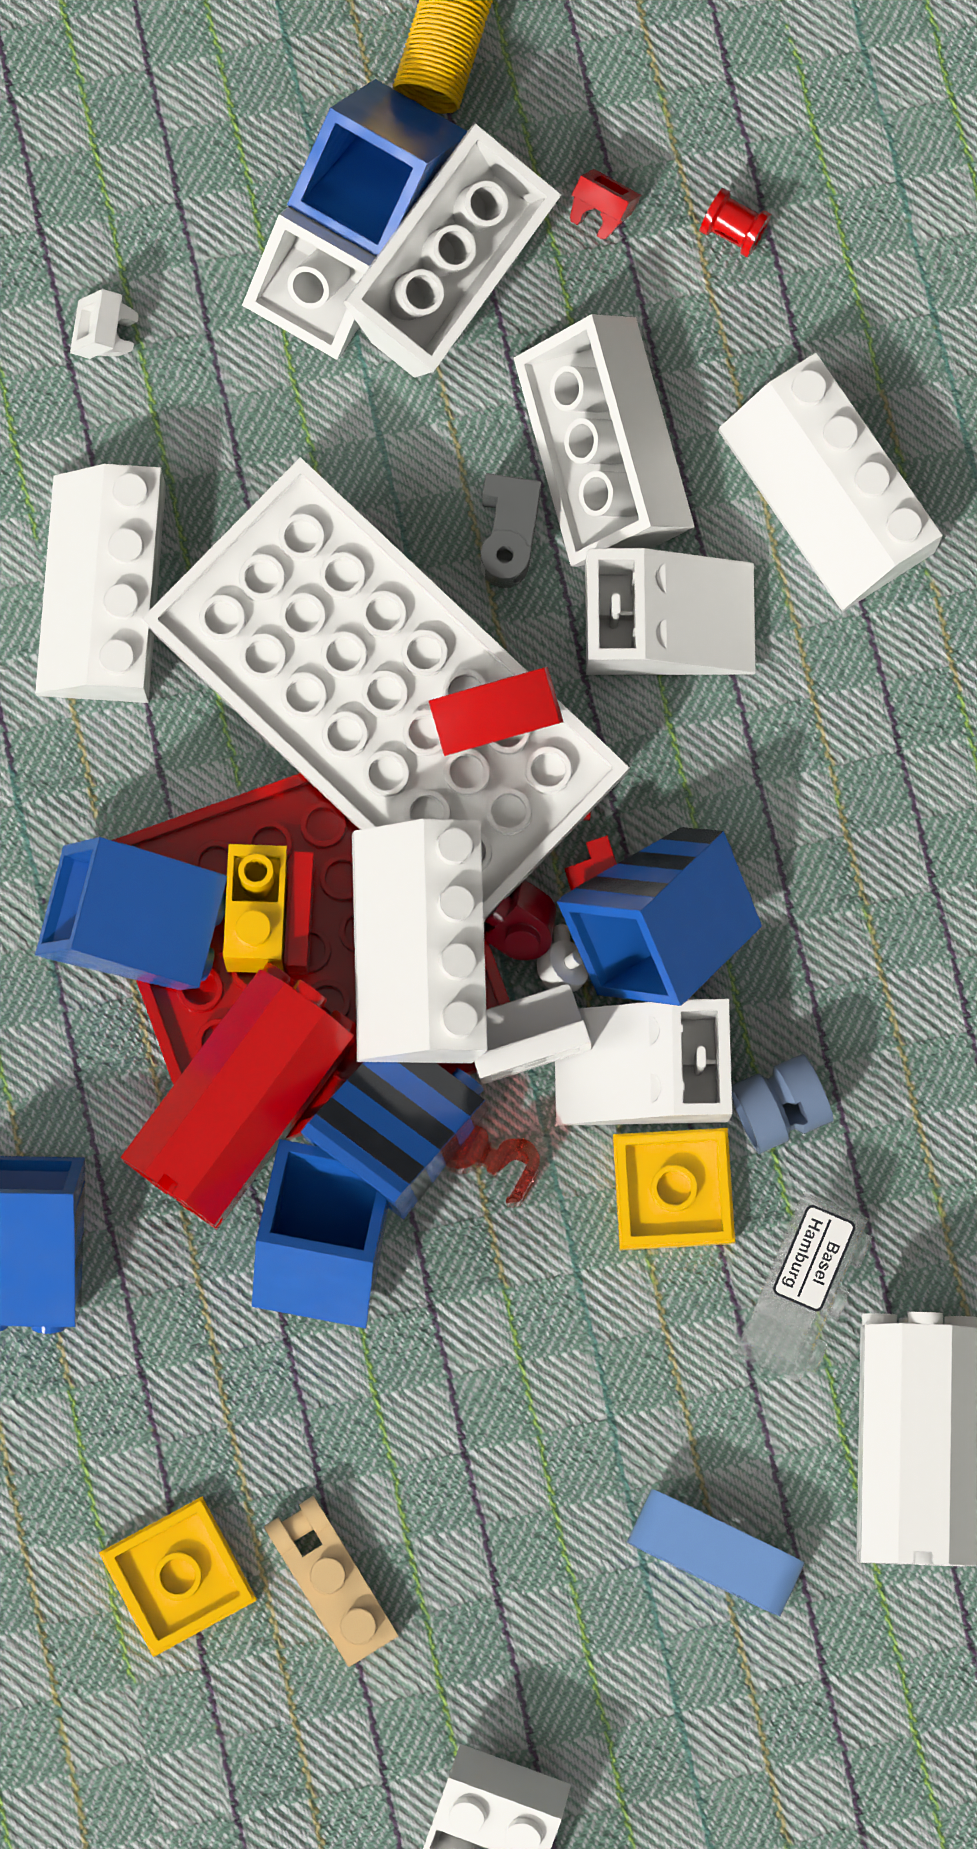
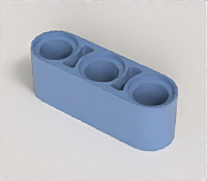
M651 1489L627 1540L628 1544L779 1617L805 1564L784 1551Z

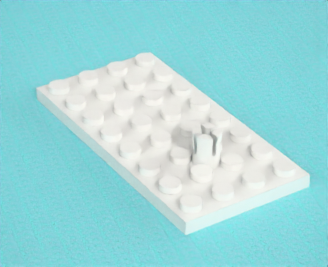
M301 457L141 619L164 644L360 830L418 819L481 820L484 921L500 902L509 896L630 771V767L559 700L558 704L563 723L444 756L429 700L528 671Z

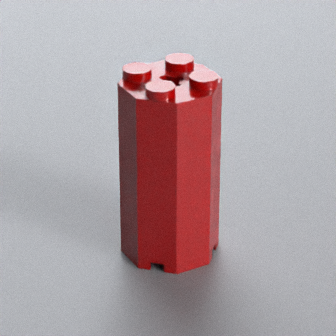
M267 962L263 969H259L120 1158L166 1195L169 1194L188 1211L218 1230L275 1153L279 1139L284 1140L355 1044L357 1038L356 1024L336 1010L331 1013L324 1006L327 999L302 980H298L296 983L281 969Z

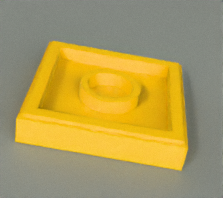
M728 1128L613 1134L619 1251L735 1244Z
M203 1496L99 1552L153 1657L258 1601Z

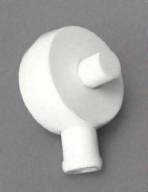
M559 924L554 926L553 943H551L549 950L543 956L537 958V971L547 988L552 989L567 984L571 987L572 992H575L587 981L589 975L576 945L570 941L568 926Z

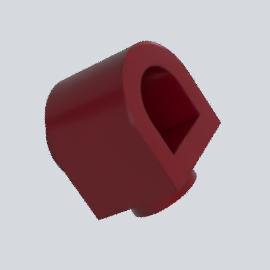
M524 880L486 918L484 940L507 956L517 960H534L543 956L549 950L552 942L556 919V906L553 900L546 893L527 880Z

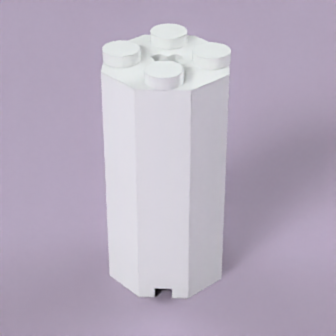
M908 1312V1318H899V1323H897V1315L862 1314V1327H860L857 1563L977 1566V1317L946 1316L944 1317L943 1324V1313Z

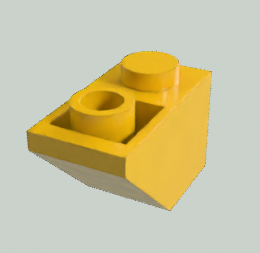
M229 844L223 948L227 972L257 973L259 969H263L267 962L284 972L287 917V846Z

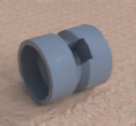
M804 1054L775 1065L772 1077L765 1078L757 1073L732 1085L734 1107L751 1144L758 1154L788 1142L790 1131L794 1129L802 1134H806L834 1120L823 1086L812 1064Z

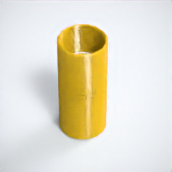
M419 0L413 23H411L410 33H408L407 43H405V48L403 49L404 53H402L399 68L397 69L396 78L392 84L393 89L435 113H453L460 109L466 84L470 78L471 69L473 68L474 59L479 48L480 39L484 32L485 21H487V15H489V9H491L493 0Z

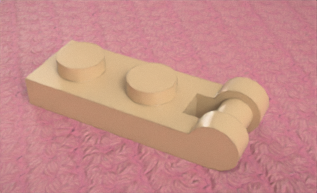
M313 1495L299 1504L300 1511L284 1521H281L278 1517L266 1524L264 1528L347 1666L350 1667L399 1635ZM314 1530L323 1545L302 1556L294 1541Z

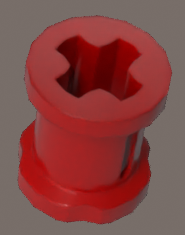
M721 188L711 203L701 223L699 232L705 235L713 232L740 247V254L748 258L761 240L772 214L766 210L758 213L730 198L731 191Z

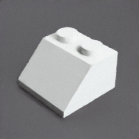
M288 206L278 215L242 306L337 360L343 354L359 328V324L343 302L376 256Z

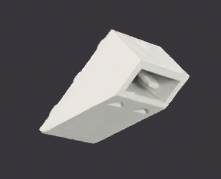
M587 548L585 562L586 675H730L756 673L754 563L646 548Z
M729 999L687 1000L682 1006L643 1002L578 1009L591 1041V1050L555 1061L556 1126L726 1123L730 1120L732 1116Z
M460 1744L423 1849H551L562 1820L571 1784Z

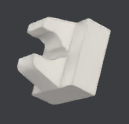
M101 289L78 300L70 353L91 359L95 356H122L131 352L134 343L121 339L117 335L118 324L130 326L138 322V313L122 303L121 294Z

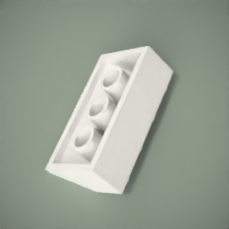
M474 124L343 303L371 343L414 378L434 372L560 198L561 194L482 128Z
M591 314L514 357L570 566L578 567L585 565L587 548L649 549L695 527L636 317Z
M817 353L809 356L766 384L719 427V433L842 612L936 552L943 535Z
M101 464L53 477L36 696L149 703L154 633L141 619L157 603L166 490L161 467Z
M418 819L354 831L352 833L357 1062L473 1063L487 1051L481 820Z

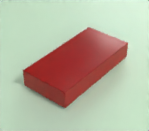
M293 851V855H290L284 966L290 975H309L315 880V858L313 852Z

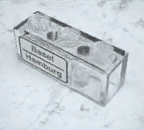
M806 1191L801 1194L734 1356L796 1383L802 1380L805 1371L813 1375L816 1374L828 1346L827 1342L819 1339L826 1320L830 1318L838 1321L850 1293V1289L841 1286L848 1267L852 1265L860 1268L870 1246L872 1236L863 1233L869 1218Z

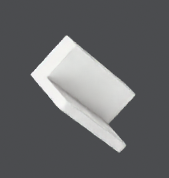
M567 984L486 1010L487 1051L477 1058L474 1063L483 1085L591 1050V1041L584 1020L581 1019L571 987Z

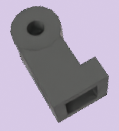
M490 473L485 475L482 506L496 508L492 534L484 541L481 548V571L485 579L496 587L511 588L520 584L527 575L541 496V481Z

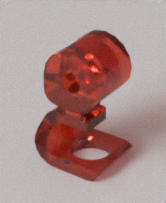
M476 1125L446 1164L445 1169L448 1172L460 1175L468 1174L483 1166L487 1168L488 1175L496 1178L498 1173L514 1160L526 1164L514 1190L506 1198L507 1208H518L524 1203L539 1175L540 1156L535 1146L529 1140L521 1138L505 1140L498 1149L492 1147V1142L486 1130Z

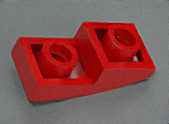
M548 667L429 700L444 756L564 722Z

